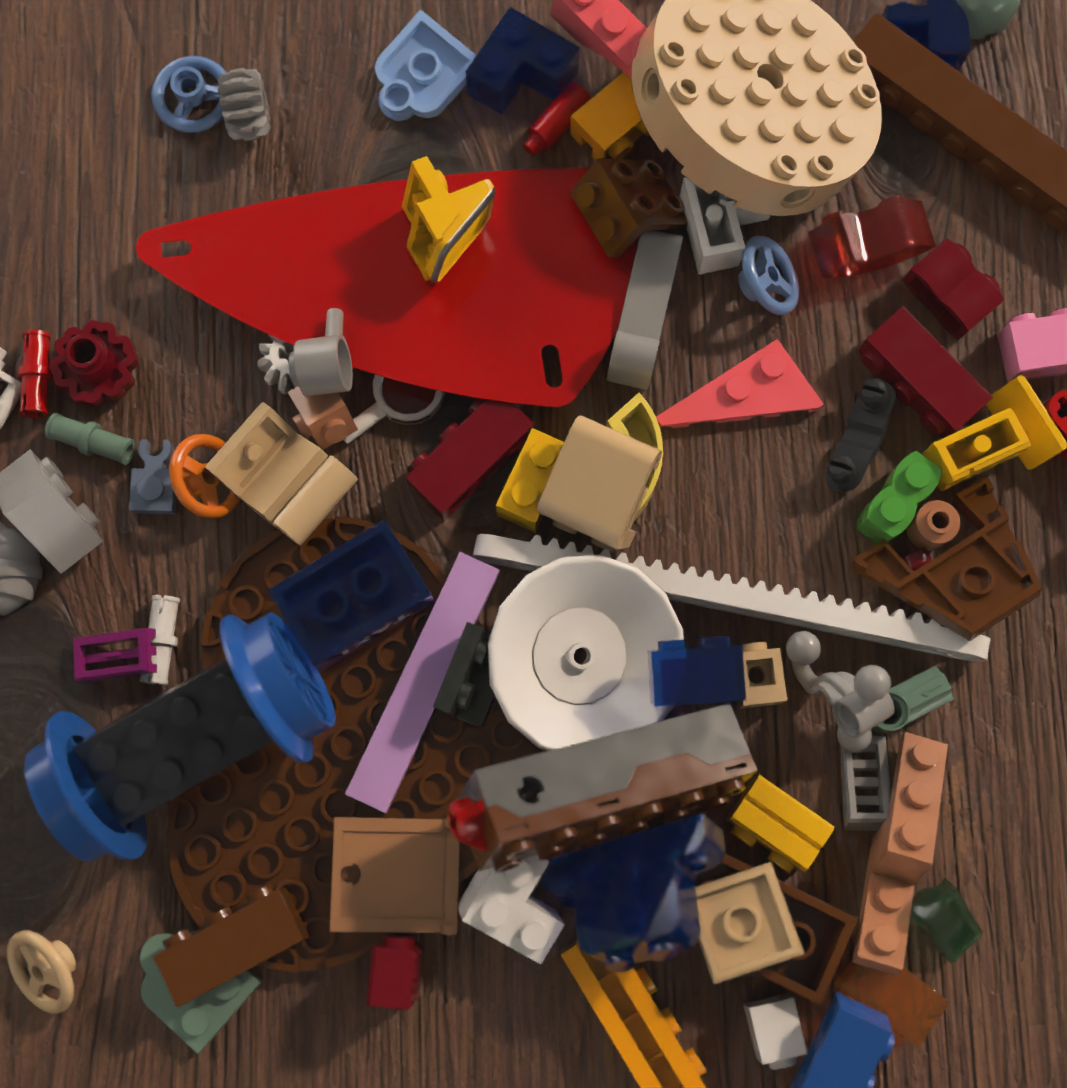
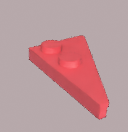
M776 339L656 416L659 427L680 428L689 427L692 423L750 420L754 416L777 417L781 413L807 410L808 413L820 410L824 403L782 344Z

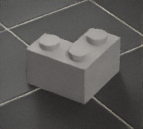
M30 449L0 472V507L4 516L62 574L103 542L95 528L100 521L85 503L77 507L69 498L73 491L62 479L64 476L58 467L48 457L40 460Z

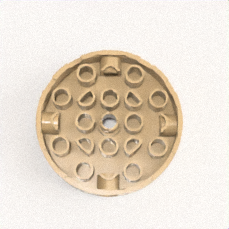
M665 0L639 40L637 55L632 62V86L637 108L650 136L662 152L669 150L684 166L680 172L710 195L716 190L734 199L733 206L775 216L797 215L817 209L835 196L867 163L877 146L882 122L880 94L870 68L866 63V56L862 50L857 48L843 28L811 0Z

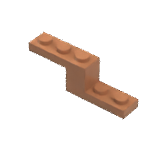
M904 732L899 740L888 817L871 839L853 963L898 976L903 970L914 885L933 864L948 744Z

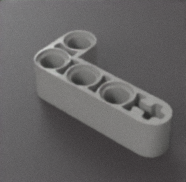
M647 230L641 233L606 381L648 390L683 236L658 230Z

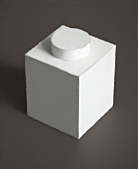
M784 993L743 1003L755 1056L762 1065L769 1063L770 1069L786 1068L797 1064L796 1057L808 1054L794 997Z

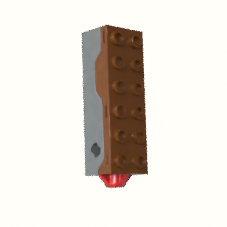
M729 703L475 770L458 799L452 801L449 805L447 818L454 838L461 843L471 846L479 871L494 867L496 873H502L520 866L523 863L522 859L538 855L539 860H547L564 853L566 846L579 842L582 848H588L608 839L607 834L622 830L624 836H629L647 829L650 826L649 822L663 819L665 824H671L688 817L690 810L703 807L704 812L708 813L721 809L730 803L728 799L730 796L746 789L744 783L758 770Z

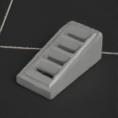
M872 736L871 743L865 750L859 752L847 751L841 746L844 830L878 831L888 817L891 788L886 736ZM852 753H876V760H853ZM854 771H876L877 777H854ZM855 789H877V796H856ZM857 808H878V813H857Z

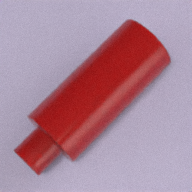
M570 82L528 128L527 132L530 137L522 145L524 150L533 157L541 149L549 151L570 128L571 115L591 99L588 92L579 84Z

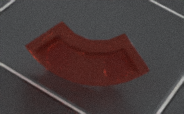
M901 195L884 199L878 204V207L855 213H846L845 211L831 213L822 219L821 225L808 232L822 278H842L873 272L904 262L937 247L922 201L906 199Z

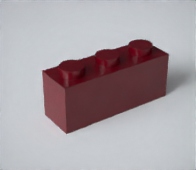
M904 306L868 336L857 351L862 356L861 360L864 366L874 375H881L894 388L896 399L903 405H910L921 416L920 420L925 429L932 435L940 436L942 439L957 432L993 398Z
M478 398L468 410L471 414L460 425L456 423L451 424L438 438L440 444L429 455L423 452L409 465L407 469L409 474L405 477L409 488L444 522L525 444L531 429L534 428V423L514 403Z

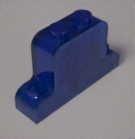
M702 813L548 860L549 864L541 875V883L546 890L560 899L561 906L575 908L577 939L580 949L604 964L608 971H629L634 968L635 963L647 960H671L677 956V952L691 948L699 938L700 922L695 878L699 873L716 867L722 861L725 854L723 830Z

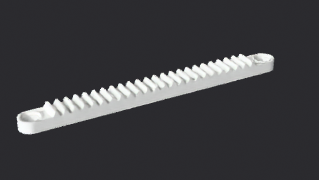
M478 534L472 556L483 562L534 572L561 557L594 555L592 546L589 545L581 553L577 552L574 542H569L565 549H560L558 540L554 538L547 546L542 545L540 535H535L530 542L496 535ZM604 549L600 554L611 558L608 549ZM623 552L616 559L617 561L637 567L665 592L671 601L959 660L987 661L990 644L989 637L979 635L973 640L968 641L947 627H942L939 622L932 618L923 621L921 613L916 612L906 618L903 609H898L888 614L886 606L883 605L871 612L868 602H863L854 609L852 600L849 598L836 605L834 595H828L820 602L817 592L811 591L806 597L802 598L799 588H794L786 595L780 584H777L771 591H767L764 581H759L751 588L746 577H742L737 584H732L730 574L725 573L721 580L717 581L711 570H707L703 577H698L695 567L692 566L685 574L680 573L677 563H673L668 570H663L661 560L657 559L648 567L645 565L643 556H638L634 563H629L626 553Z

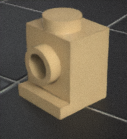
M767 642L741 645V652L735 653L731 657L737 694V709L779 705L788 701L780 648L767 649ZM757 668L763 673L761 683L756 684L749 679L748 673L750 669Z

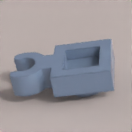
M141 439L138 452L144 461V468H132L129 511L133 514H176L177 497L171 486L169 469H166L174 452L173 444L169 440H163L162 452L157 456H151V444L146 439Z

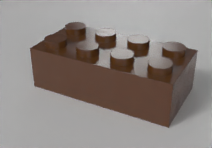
M685 836L647 919L700 945L682 892L754 867L690 836ZM778 880L804 954L753 972L821 1005L858 918Z

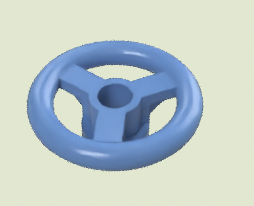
M200 56L182 57L170 62L157 75L152 87V103L159 118L169 127L181 132L196 133L208 130L223 120L220 103L209 115L197 120H187L193 107L199 106L203 101H220L219 86L206 85L201 73L197 70L201 69L209 72L217 81L220 74L226 73L219 64L208 58ZM169 80L171 89L179 102L173 114L168 110L164 101V92ZM196 88L193 92L186 93L187 90Z
M758 235L750 238L745 243V249L742 251L743 270L739 273V285L743 294L751 301H758L766 310L773 314L785 315L790 313L798 302L799 285L796 272L789 257L769 237ZM758 249L759 254L755 262V252ZM773 258L779 265L783 273L784 279L780 276L779 270L774 265ZM769 294H781L786 299L784 302H778Z

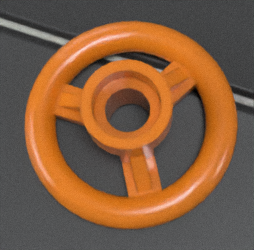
M209 434L192 435L179 443L171 456L169 476L177 499L188 511L202 518L215 519L233 511L241 499L230 490L228 497L219 504L216 486L220 481L205 468L208 463H199L188 456V453L197 447H208L218 452L226 443L220 438ZM200 497L203 500V504L198 502L195 498Z

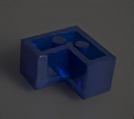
M509 7L465 71L467 95L501 115L523 83L554 101L567 85L572 82L579 71L580 47Z
M730 636L697 637L698 645L685 647V639L657 641L658 649L647 650L650 699L653 706L746 701L743 646L730 643Z

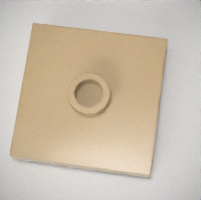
M771 862L682 892L713 984L804 954Z

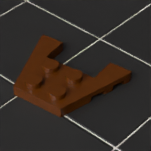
M987 476L982 477L958 492L954 498L953 504L978 529L971 536L915 571L904 562L884 539L853 558L851 566L856 573L968 641L973 640L1039 597L1042 586L1020 541L1015 540L1007 523L1009 518L1003 505L999 506L994 497V487Z

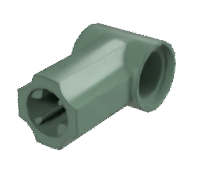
M933 666L891 687L889 695L894 704V719L890 724L883 722L872 728V731L884 734L901 729L907 723L954 700L952 688L945 675L939 671L937 666Z

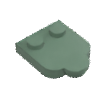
M201 930L191 931L190 934L192 936ZM157 934L146 941L140 953V963L147 974L141 985L142 1000L158 1018L199 1054L263 980L249 969L177 1008L153 958L154 955L165 950L162 941L173 936V934Z

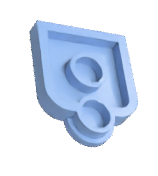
M420 9L376 61L375 72L383 87L378 99L381 111L386 117L395 121L409 119L414 114L421 118L438 116L483 66L482 60Z

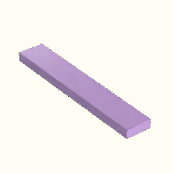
M459 552L345 792L346 795L384 813L388 812L436 710L433 704L467 622L476 624L500 573L499 569Z

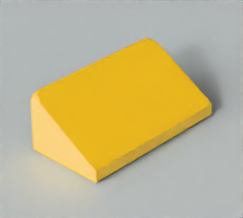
M1019 375L991 395L993 398L986 406L992 416L1011 408L1029 439L1031 446L1018 455L1026 469L1033 470L1067 448L1065 438L1025 376Z

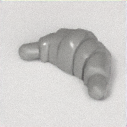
M0 521V615L6 616L28 601H33L38 583L42 581L43 567L40 566L39 551L19 531L14 528H8Z

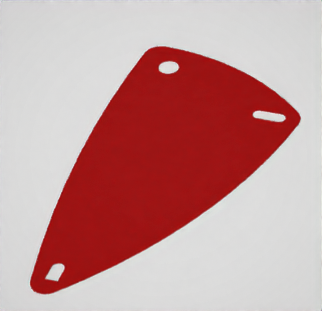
M547 168L444 175L449 194L480 181L490 179L495 187V197L492 215L483 230L446 275L435 284L431 283L430 280H425L406 247L412 225L402 208L408 179L338 188L271 200L165 225L144 232L137 240L136 253L144 263L204 302L245 324L294 346L297 340L324 337L327 311L331 308L342 310L344 313L343 336L350 351L352 368L392 380L468 397L516 404L561 407L571 403L583 389L604 357L617 331L636 256L638 238L620 258H608L570 194V191L589 168ZM187 241L191 245V251L186 255L162 257L161 243ZM547 345H553L558 349L563 379L562 384L558 387H550L545 380L541 351Z

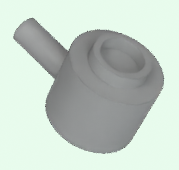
M331 308L326 313L324 337L297 340L294 352L289 354L291 380L294 386L299 387L302 394L306 397L346 392L352 388V361L348 344L343 336L344 313L338 308Z

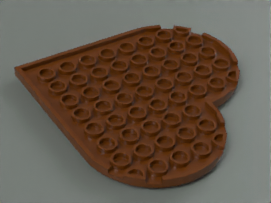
M338 516L324 519L301 546L279 530L265 536L246 550L221 579L220 587L213 599L210 610L206 612L203 624L201 646L203 647V666L206 669L226 657L220 636V622L222 618L227 615H235L249 625L268 613L278 615L293 630L311 656L327 687L335 710V725L313 737L314 755L309 762L303 764L293 760L273 741L174 797L169 813L167 833H169L171 856L169 864L171 873L183 904L202 930L207 928L204 921L205 918L228 906L232 913L239 911L249 905L245 898L246 896L267 885H271L273 891L287 888L310 937L259 964L261 967L278 971L299 972L333 968L368 953L374 945L384 942L385 936L395 933L330 932L334 817L447 818L449 805L452 801L458 799L475 770L547 752L535 746L507 721L495 696L482 727L474 726L443 714L437 709L435 710L387 813L345 794L447 580L433 560L414 542L398 532H393L363 519ZM402 615L407 616L400 621L398 619ZM477 620L475 625L483 627L479 620ZM391 622V624L388 626L386 630H384L381 633L373 634L374 632L382 629ZM366 637H368L367 639H370L366 642H363L360 646H358L359 644L355 645L356 643L362 642ZM347 649L350 651L345 655L342 654ZM459 842L458 884L478 870L471 846Z

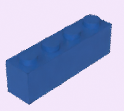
M835 992L807 1050L808 1054L805 1055L790 1088H873L875 1077L872 1074L879 1060L885 1062L888 1059L895 1042V1036L892 1035L893 1032L887 1015Z

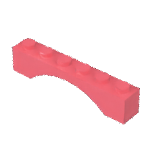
M553 0L550 15L579 44L603 56L632 79V62L637 55L639 40L647 28L619 0Z

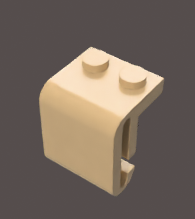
M264 402L254 410L205 466L209 472L255 513L299 546L306 541L358 480L339 460L332 455L327 458L328 455L320 447L298 434Z
M579 415L567 435L538 503L537 512L553 519L552 525L572 534H576L579 531L592 537L591 543L600 548L608 549L611 552H615L616 549L629 548L636 534V531L632 530L631 526L648 490L645 484L652 469L657 470L662 451Z

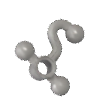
M807 631L793 633L787 640L786 653L791 660L793 672L797 680L810 695L825 694L832 706L834 719L838 725L837 740L840 745L847 751L859 752L865 750L872 740V728L894 714L893 700L889 695L891 687L890 676L883 668L876 665H868L862 667L855 676L840 671L837 673H824L818 677L809 665L814 663L820 655L821 646L818 638Z

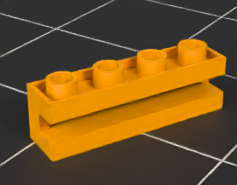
M624 72L571 115L570 135L580 145L587 142L592 147V158L595 161L597 159H623L633 148V142L643 134L646 136L650 135L636 105L632 79Z
M603 923L560 951L563 960L640 1088H706L699 1077L707 1072L692 1047L684 1052L675 1037V1035L682 1031L668 1007L661 1011L657 1008L650 995L658 990L644 967L636 971L632 967L626 955L632 952L633 949L619 927L611 931L608 925Z

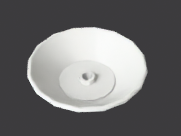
M602 555L561 557L526 575L500 605L487 644L490 686L507 721L535 746L546 751L663 721L675 705L686 670L683 628L666 593L637 567ZM578 648H583L586 652V659L581 664L576 663L574 660V653Z

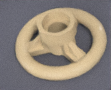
M24 930L15 933L7 946V960L11 974L19 989L29 1001L48 1013H61L71 1005L74 997V984L71 973L76 968V961L73 953L63 942L59 940L50 942L36 932ZM21 953L23 954L25 960L28 963V970L31 977H29L25 970L21 958ZM46 984L60 989L58 999H52L42 993Z

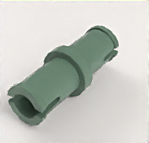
M53 413L46 423V438L76 447L81 454L87 456L97 454L118 461L123 465H127L134 455L136 448L134 439L105 431L98 423L91 421L85 424L66 418L58 413Z

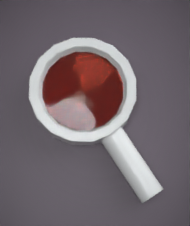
M375 374L373 395L376 403L353 419L358 431L350 434L343 440L348 445L385 416L391 421L403 425L420 424L432 418L440 409L445 392L392 380Z

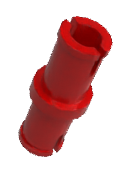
M34 329L22 333V366L17 369V378L21 380L19 414L26 418L40 419L42 416H48V383L53 379V374L49 368L51 335L46 331Z

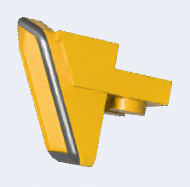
M427 156L411 162L402 208L412 224L406 247L425 280H430L431 283L435 284L446 275L490 219L493 210L495 187L490 179H486L449 194L448 185L443 173L440 170L434 169Z

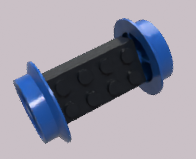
M268 613L248 625L235 615L225 616L220 622V636L226 655L225 658L97 731L84 719L71 712L60 711L49 718L45 729V741L30 749L26 754L24 764L25 777L30 795L43 822L56 840L69 853L86 862H93L108 853L126 861L137 859L144 853L147 845V827L144 814L273 741L289 757L299 763H307L313 758V737L335 725V710L327 687L311 656L282 618L274 613Z

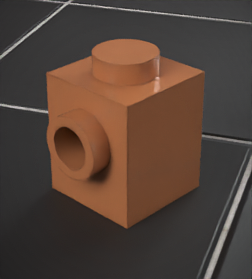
M299 387L288 392L299 414L292 417L299 431L306 439L313 436L318 447L322 450L358 431L339 393L306 397L302 394Z

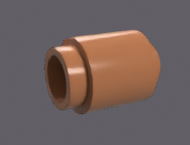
M941 500L930 501L916 511L912 522L906 528L908 538L919 549L925 547L927 551L936 550L957 535L960 529V517L951 504Z

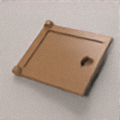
M334 817L330 932L441 933L446 936L457 934L459 841L452 835L448 818Z

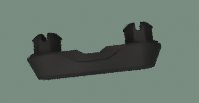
M870 378L863 383V389L860 390L849 416L845 433L838 442L826 469L827 483L836 491H850L859 485L868 465L877 455L885 436L896 394L894 388L881 379Z

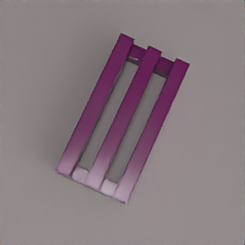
M141 628L73 638L74 682H92L157 673V664H152L151 657L157 655L156 646H151V638H156V629ZM138 640V648L85 655V648ZM139 658V664L90 671L85 670V665Z

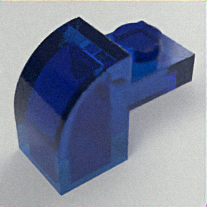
M922 0L920 5H913L910 2H898L893 5H886L882 17L915 41H918V43L957 71L961 69L971 51L970 29L966 13L955 0Z

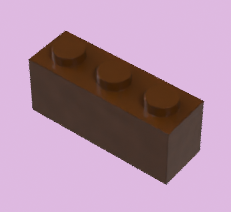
M267 885L246 896L245 898L249 905L239 911L232 913L228 906L205 918L204 921L207 928L191 936L187 928L162 941L165 950L154 955L153 958L177 1008L310 937L286 887L273 891L271 885Z

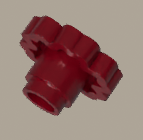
M90 320L85 324L83 330L77 327H69L63 336L55 341L54 348L59 356L52 359L49 364L54 383L60 390L69 392V396L77 404L100 407L107 397L115 401L121 400L125 396L126 391L134 386L135 379L131 371L139 366L140 359L136 354L134 343L129 337L120 335L114 324Z

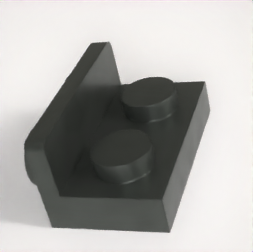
M467 622L433 707L443 714L474 726L482 727L495 698V694L490 686L487 644L490 635L483 627Z

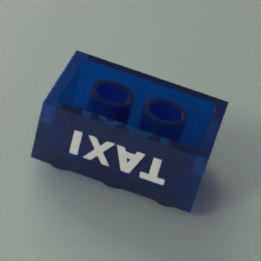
M385 519L268 589L313 666L320 672H323L435 603L430 591Z

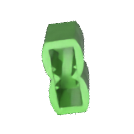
M918 451L907 455L887 475L882 484L881 491L863 508L857 520L856 530L876 544L883 539L887 543L892 541L912 522L917 505L935 490L941 478L942 468Z

